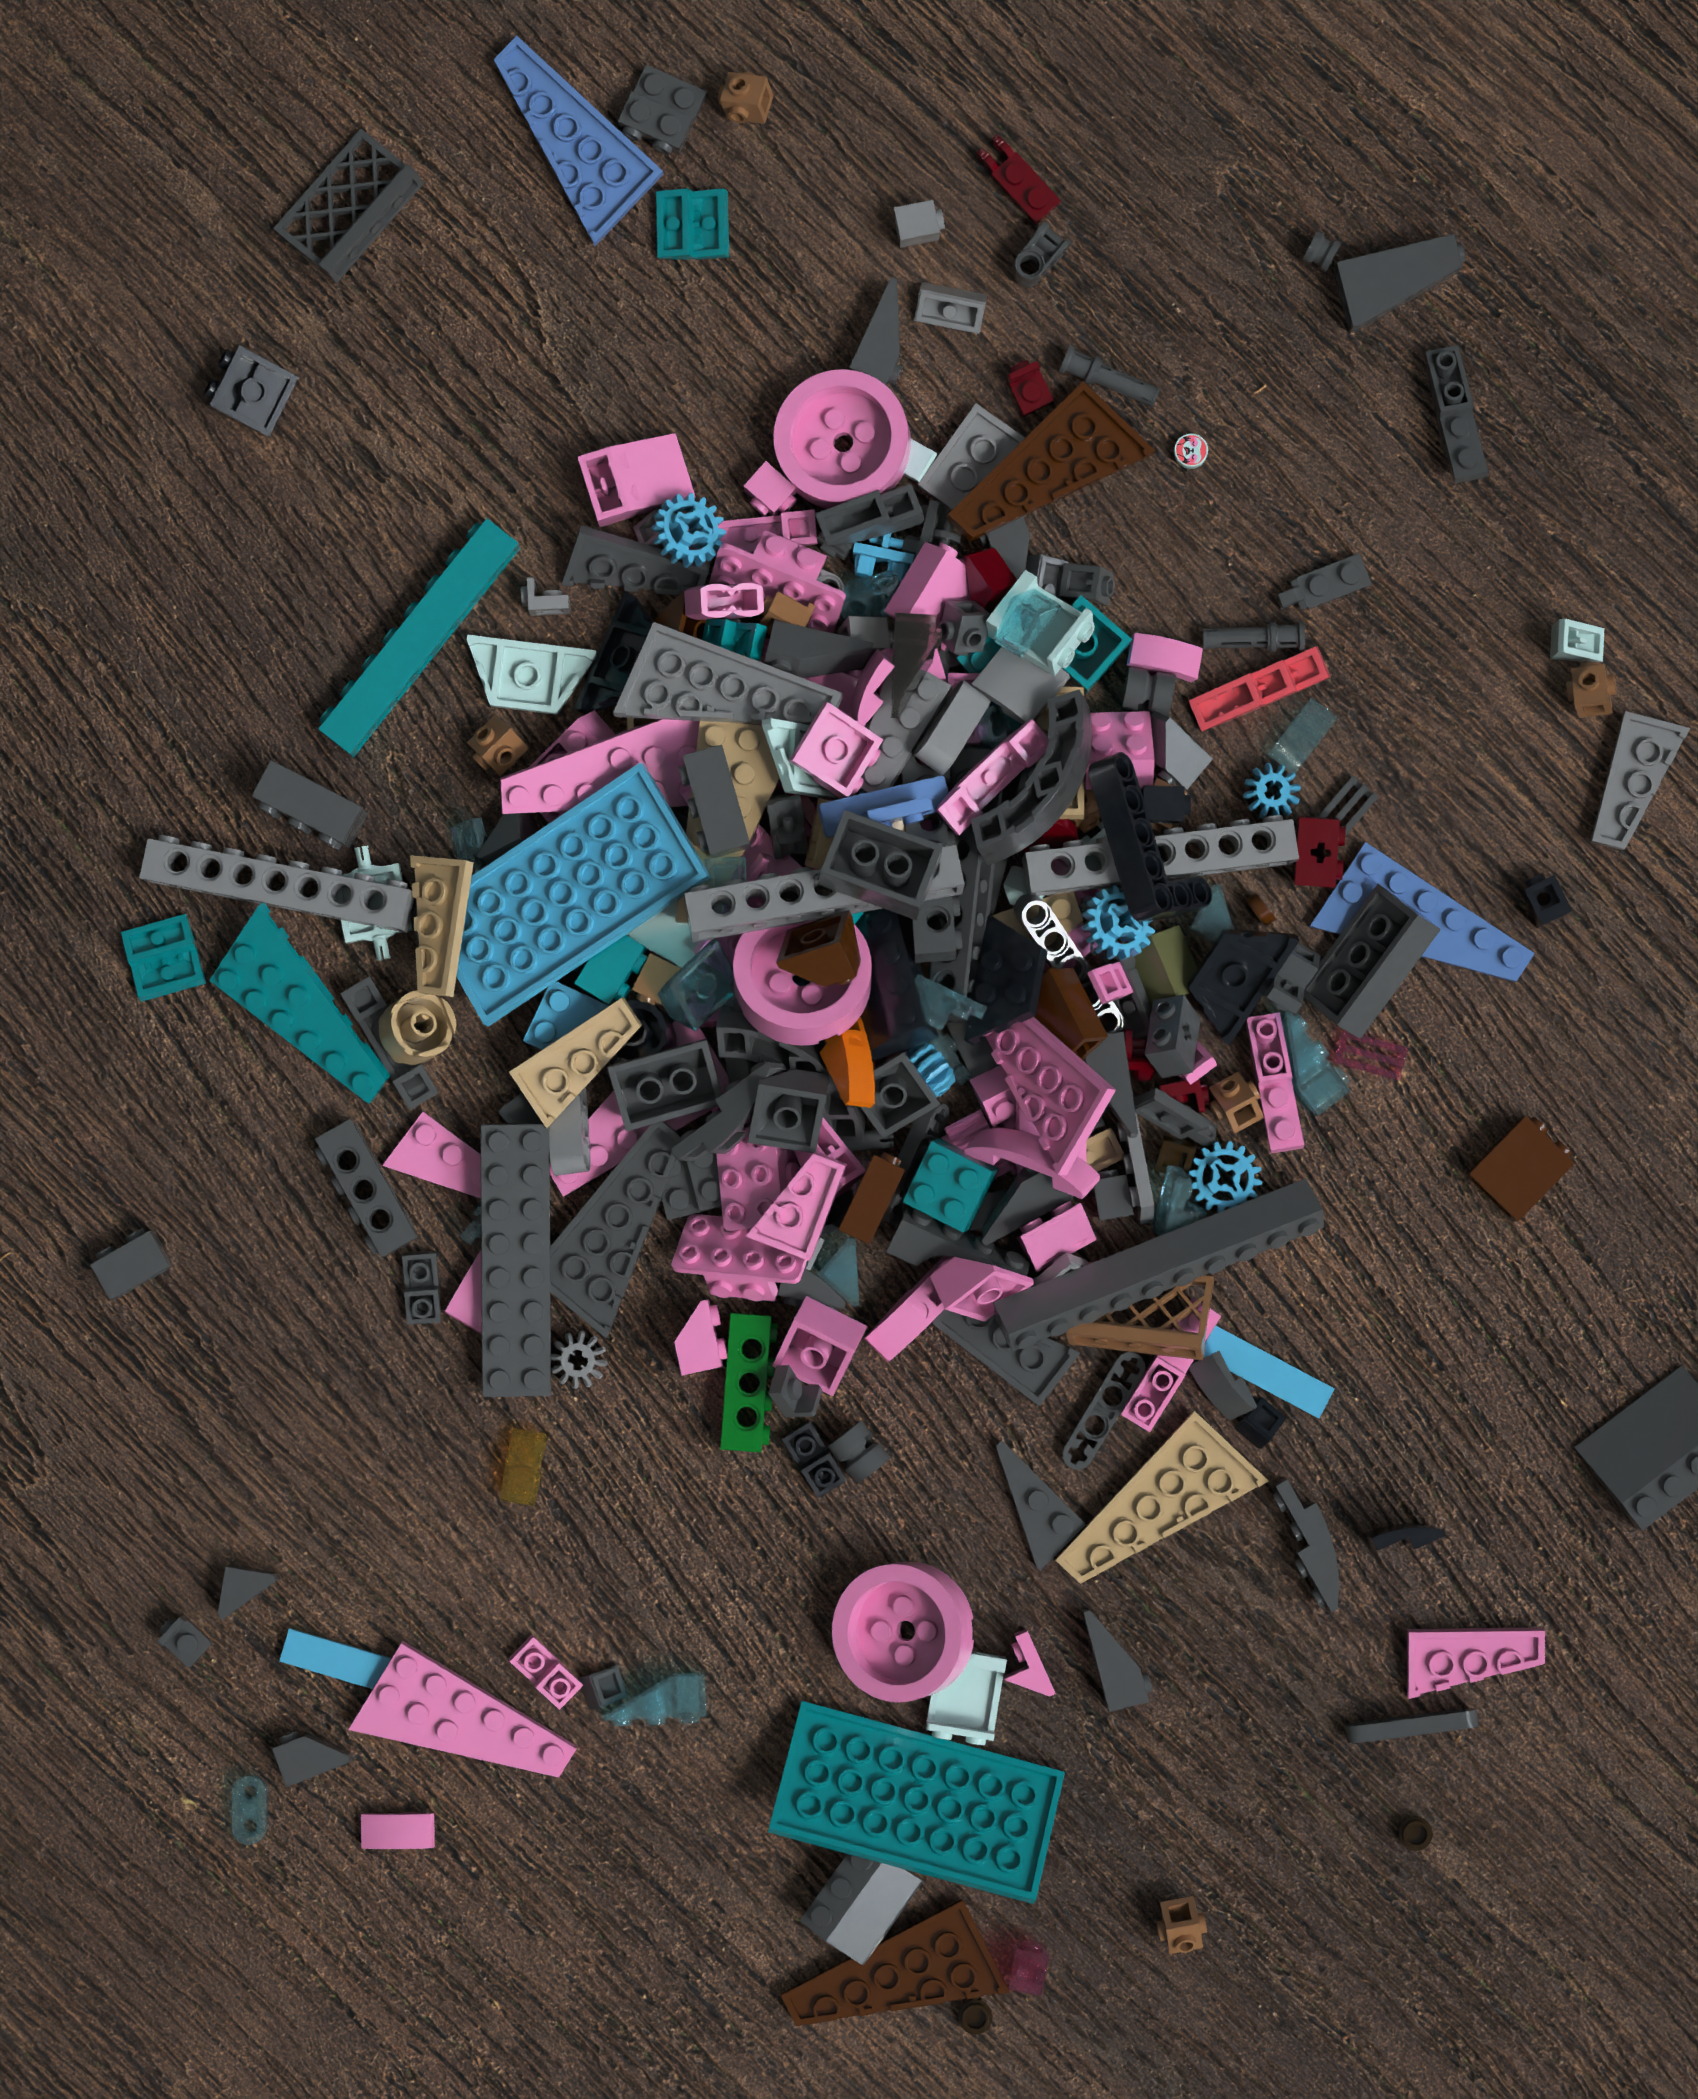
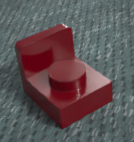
M1028 360L1022 361L1011 367L1012 373L1007 375L1006 382L1023 417L1054 403V399L1040 372L1041 367L1038 361L1031 364Z
M1200 1079L1191 1085L1187 1081H1181L1157 1087V1089L1166 1092L1168 1096L1180 1103L1187 1102V1095L1193 1094L1197 1113L1205 1112V1105L1210 1103L1207 1085H1201Z

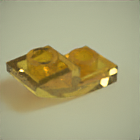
M513 1428L502 1481L501 1501L535 1505L542 1476L540 1468L548 1439L546 1433Z

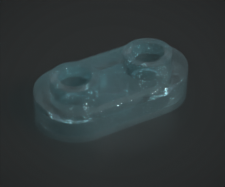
M250 1774L241 1777L232 1789V1833L240 1843L252 1845L259 1842L265 1836L268 1829V1788L261 1777ZM246 1786L256 1788L257 1794L255 1797L251 1798L245 1794ZM247 1820H253L256 1823L257 1828L254 1832L246 1830L245 1822Z

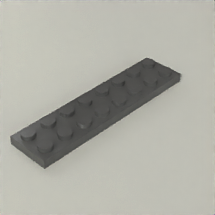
M543 1123L480 1124L482 1397L551 1396L549 1127L546 1129Z

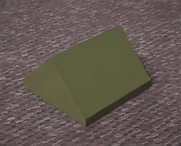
M1177 925L1148 936L1147 938L1151 942L1150 945L1143 949L1141 948L1142 952L1134 956L1136 960L1135 968L1138 971L1151 1007L1153 1000L1190 994L1188 982L1198 968L1180 926Z

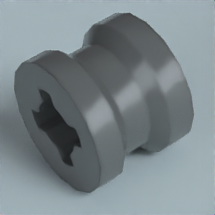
M1318 230L1302 261L1306 263L1313 262L1319 265L1321 271L1326 273L1342 242L1338 240L1330 241L1325 238L1323 232Z

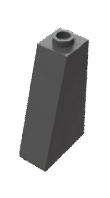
M1451 234L1337 262L1333 272L1349 334L1361 330L1458 274L1462 268V263L1465 262V252L1462 243H1456L1455 235Z

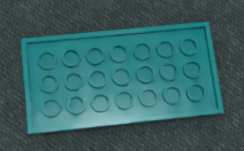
M801 1701L768 1833L1034 1904L1038 1894L1065 1772Z

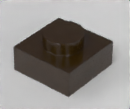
M1163 1136L1155 1160L1154 1171L1187 1180L1196 1152V1145Z

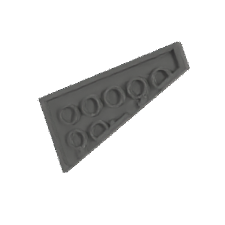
M665 1121L648 1127L550 1246V1292L606 1339L610 1334L676 1162V1157L671 1149L681 1142V1135Z

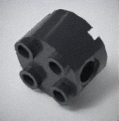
M639 1000L627 1001L642 1026L612 1057V1060L616 1063H621L677 1047L673 1025L654 1005L640 1002Z

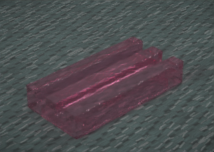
M1342 1030L1333 1063L1400 1081L1402 1068L1405 1063L1404 1060L1409 1048L1364 1035L1359 1039L1348 1031ZM1347 1039L1399 1053L1398 1058L1346 1045ZM1347 1052L1394 1065V1072L1342 1058L1343 1053Z

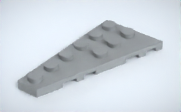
M653 622L613 714L615 717L762 724V720L773 718L810 725L823 703L828 702L838 709L843 696L841 692Z

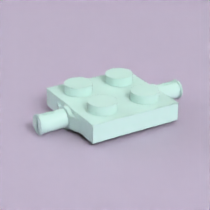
M361 846L364 860L361 848H354L358 868L348 874L341 875L353 879L355 873L375 877L374 883L387 885L388 879L403 882L399 863L387 866L371 865L368 846ZM349 887L341 888L336 896L337 902L339 904L346 903L351 897V890ZM382 893L374 894L370 898L369 906L371 910H377L382 907L384 903ZM410 919V924H409V929H408V931H412V930H413V928H412V923H411V919ZM341 920L346 944L363 940L371 941L374 943L376 961H382L383 956L385 960L391 958L387 939L394 934L402 932Z

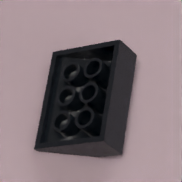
M884 908L863 914L855 925L863 934L869 947L872 970L869 999L860 1017L867 1034L872 1061L934 1040L939 1038L921 964L915 963L913 932L909 918Z

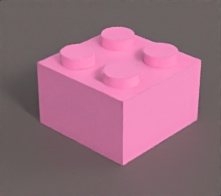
M1150 711L1090 713L1092 744L1087 770L1084 775L1085 790H1093L1089 779V766L1096 761L1119 752L1125 753L1131 759L1140 788L1143 786H1153L1155 758Z
M806 1296L772 1366L776 1368L780 1365H789L799 1380L809 1385H819L823 1392L834 1396L867 1326Z

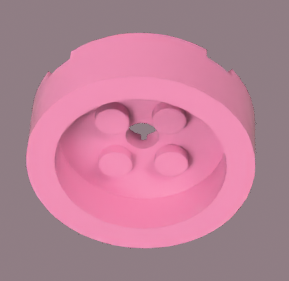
M846 369L830 370L806 379L787 396L779 409L774 425L775 453L786 479L796 487V492L801 497L824 509L832 508L879 490L880 495L892 491L903 477L908 464L911 435L904 410L897 397L884 383L863 372ZM849 435L853 439L851 449L846 452H840L834 447L835 439L837 440L841 436Z
M810 922L743 933L734 953L733 980L735 997L747 1021L760 1033L775 1041L802 1046L819 1044V1041L836 1034L839 1036L852 1027L862 1015L867 1005L871 990L872 970L869 947L863 934L855 924L854 927L861 958L857 976L847 984H832L826 987L814 982H810L806 986H799L792 979L795 975L780 969L776 963L786 931Z
M896 1562L878 1566L855 1578L841 1595L832 1622L834 1651L845 1674L865 1693L889 1702H909L944 1690L959 1677L966 1667L974 1645V1640H972V1610L966 1596L955 1581L931 1565L920 1562ZM904 1621L911 1622L915 1628V1635L911 1640L901 1637L900 1628L901 1623Z

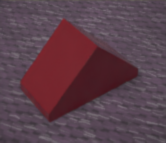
M995 547L964 555L970 599L979 603L990 614L1017 581Z

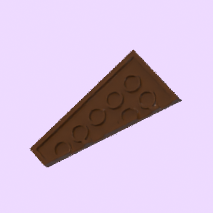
M1083 381L947 515L946 519L969 541H972L1152 456L1156 450Z
M961 1899L882 1940L864 1965L850 1957L781 1993V1997L795 2025L802 2026L833 2021L838 2018L857 2015L865 2016L876 2012L941 2004L946 2001L965 1998L972 1999L996 1993H1010V1990L964 1900Z

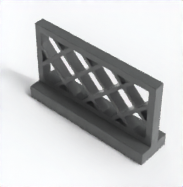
M360 129L273 229L337 284L422 187L424 182L417 171L408 164L405 165L374 138ZM365 141L372 147V159L355 161L354 151ZM378 153L384 158H378ZM393 164L399 169L391 180L379 181L378 166ZM373 166L374 182L356 184L355 168ZM350 169V184L333 186V175L338 170ZM374 189V200L369 205L357 206V191ZM351 191L352 207L334 209L333 193ZM328 194V209L311 211L312 199L316 195ZM352 214V225L347 230L335 231V216ZM329 217L330 232L312 234L311 218ZM306 219V235L292 236L286 231L294 220ZM330 239V250L320 259L313 253V241ZM300 242H307V247Z

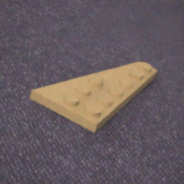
M700 721L696 751L718 745L723 746L750 841L767 808L766 801H769L780 779L763 727L761 725ZM689 808L686 835L712 877L701 885H708L710 888L722 887L724 883L731 881L745 850L711 859L709 850L702 852L697 832L703 831L700 818L693 819ZM683 896L677 901L675 922L688 924ZM721 903L713 906L714 912H717Z

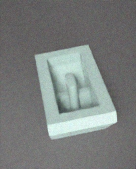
M1559 619L1552 625L1550 659L1603 662L1605 628L1569 619Z

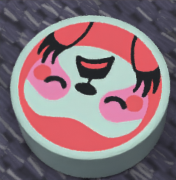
M1197 434L1183 435L1178 439L1174 447L1175 460L1180 466L1187 469L1201 466L1208 455L1206 441Z

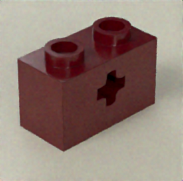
M1298 816L1297 848L1299 860L1295 862L1294 885L1335 888L1336 880H1342L1344 860H1337L1338 846H1345L1346 826H1340L1339 818ZM1318 842L1324 843L1325 849L1330 850L1329 855H1324L1322 861H1317L1316 855L1310 853L1311 849L1317 848Z

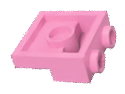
M825 702L822 704L789 761L814 777L813 781L840 799L847 798L850 795L854 796L862 786L864 779L861 776L867 766L871 767L877 761L881 750L878 748L883 739L830 703Z

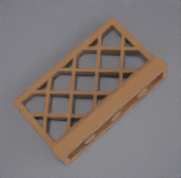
M1203 1275L1185 1286L1173 1287L1172 1291L1159 1300L1157 1297L1151 1298L1154 1303L1141 1313H1138L1131 1304L1128 1309L1135 1317L1125 1324L1116 1323L1110 1316L1115 1312L1113 1311L1100 1316L1092 1323H1083L1070 1328L1066 1332L1068 1343L1070 1345L1204 1360L1205 1337L1214 1277ZM1192 1284L1204 1285V1296L1193 1304L1182 1292ZM1179 1295L1188 1307L1175 1317H1172L1163 1305ZM1200 1306H1202L1201 1314L1197 1310ZM1159 1308L1168 1319V1322L1159 1328L1149 1327L1144 1318ZM1193 1313L1200 1321L1198 1333L1183 1331L1178 1322Z

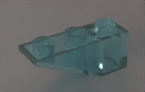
M1288 1010L1282 1014L1294 1090L1314 1116H1318L1350 1092V1089L1347 1087L1350 1080L1339 1066L1334 1069L1326 1058L1330 1054L1318 1039L1314 1042L1306 1033L1309 1026L1298 1012L1293 1015Z
M706 1672L670 1674L606 1711L603 1715V1720H611V1726L632 1725V1720L645 1719L646 1725L666 1724V1718H680V1723L684 1724L699 1723L700 1717H706L707 1715Z

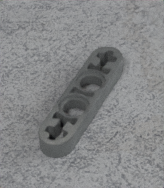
M940 1102L939 1106L914 1120L898 1156V1159L901 1160L899 1167L905 1169L881 1221L890 1225H897L907 1207L903 1200L931 1141L940 1138L947 1123L949 1108L946 1104Z
M1124 1352L1114 1361L1063 1447L1062 1459L1068 1467L1082 1470L1092 1462L1145 1372V1362L1139 1354ZM1133 1357L1137 1360L1135 1366L1139 1370L1136 1374H1128L1125 1381L1131 1383L1127 1390L1121 1383L1111 1380V1377L1115 1373L1120 1378L1124 1372L1121 1362L1123 1360L1130 1361ZM1115 1386L1122 1393L1121 1401L1115 1406H1109L1103 1400L1102 1394L1107 1387ZM1092 1415L1100 1416L1104 1421L1105 1427L1098 1435L1089 1434L1085 1428L1086 1420ZM1080 1431L1087 1439L1096 1441V1444L1092 1448L1087 1443L1083 1449L1084 1455L1087 1456L1084 1461L1077 1460L1074 1464L1070 1462L1072 1456L1068 1451L1071 1447L1075 1449L1079 1447L1082 1440L1077 1439L1076 1436Z
M1462 1708L1346 1724L1345 1731L1347 1743H1362L1477 1727L1479 1724L1476 1708Z

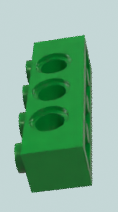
M730 1314L720 1450L761 1453L762 1445L769 1446L770 1425H764L765 1411L771 1412L772 1398L768 1394L769 1391H766L767 1377L773 1378L775 1367L772 1366L775 1357H769L770 1343L776 1344L778 1323H771L772 1316ZM756 1339L760 1342L762 1352L759 1357L750 1359L743 1354L742 1346L746 1340ZM746 1373L755 1374L760 1382L759 1388L751 1393L745 1392L740 1386L742 1375ZM750 1407L755 1410L757 1420L752 1426H743L739 1423L737 1414L741 1408Z

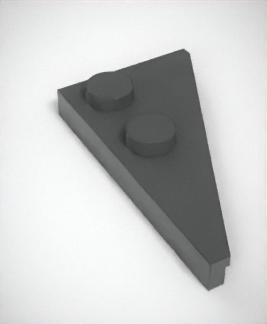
M1001 1440L996 1445V1449L1035 1565L1041 1571L1086 1524Z

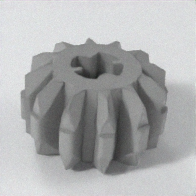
M584 1331L579 1332L578 1343H575L571 1333L565 1334L569 1346L566 1347L562 1342L556 1341L555 1347L563 1353L562 1355L551 1354V1360H561V1365L551 1368L552 1373H558L561 1370L566 1372L559 1380L561 1384H565L569 1377L572 1376L573 1389L579 1387L580 1377L583 1378L586 1387L592 1386V1381L588 1374L591 1373L595 1378L601 1379L603 1374L595 1369V1365L607 1366L608 1364L607 1360L596 1359V1355L606 1352V1348L603 1346L596 1350L592 1349L598 1340L596 1336L591 1337L588 1343L585 1344L586 1335ZM576 1350L582 1351V1357L588 1358L587 1365H581V1370L575 1369V1363L570 1362L571 1354L573 1356L576 1355Z

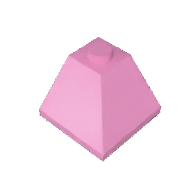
M958 1257L944 1261L940 1268L930 1275L945 1310L984 1322L995 1314L993 1302L1028 1289L1034 1284L1033 1279L994 1265Z

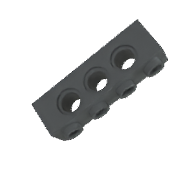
M349 1119L315 1138L319 1145L314 1148L315 1153L323 1166L329 1164L335 1176L331 1178V1181L340 1196L343 1194L347 1195L352 1204L347 1209L356 1225L362 1223L368 1235L364 1237V1240L373 1255L379 1252L381 1257H386L420 1238L353 1119ZM346 1151H352L357 1158V1163L351 1170H344L339 1162L340 1156ZM363 1180H368L373 1185V1194L366 1200L360 1199L356 1194V1187ZM378 1210H385L390 1216L389 1225L384 1229L376 1228L372 1221L373 1215Z

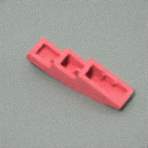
M1315 646L1286 660H1281L1189 700V703L1203 732L1329 679L1331 676L1318 646Z

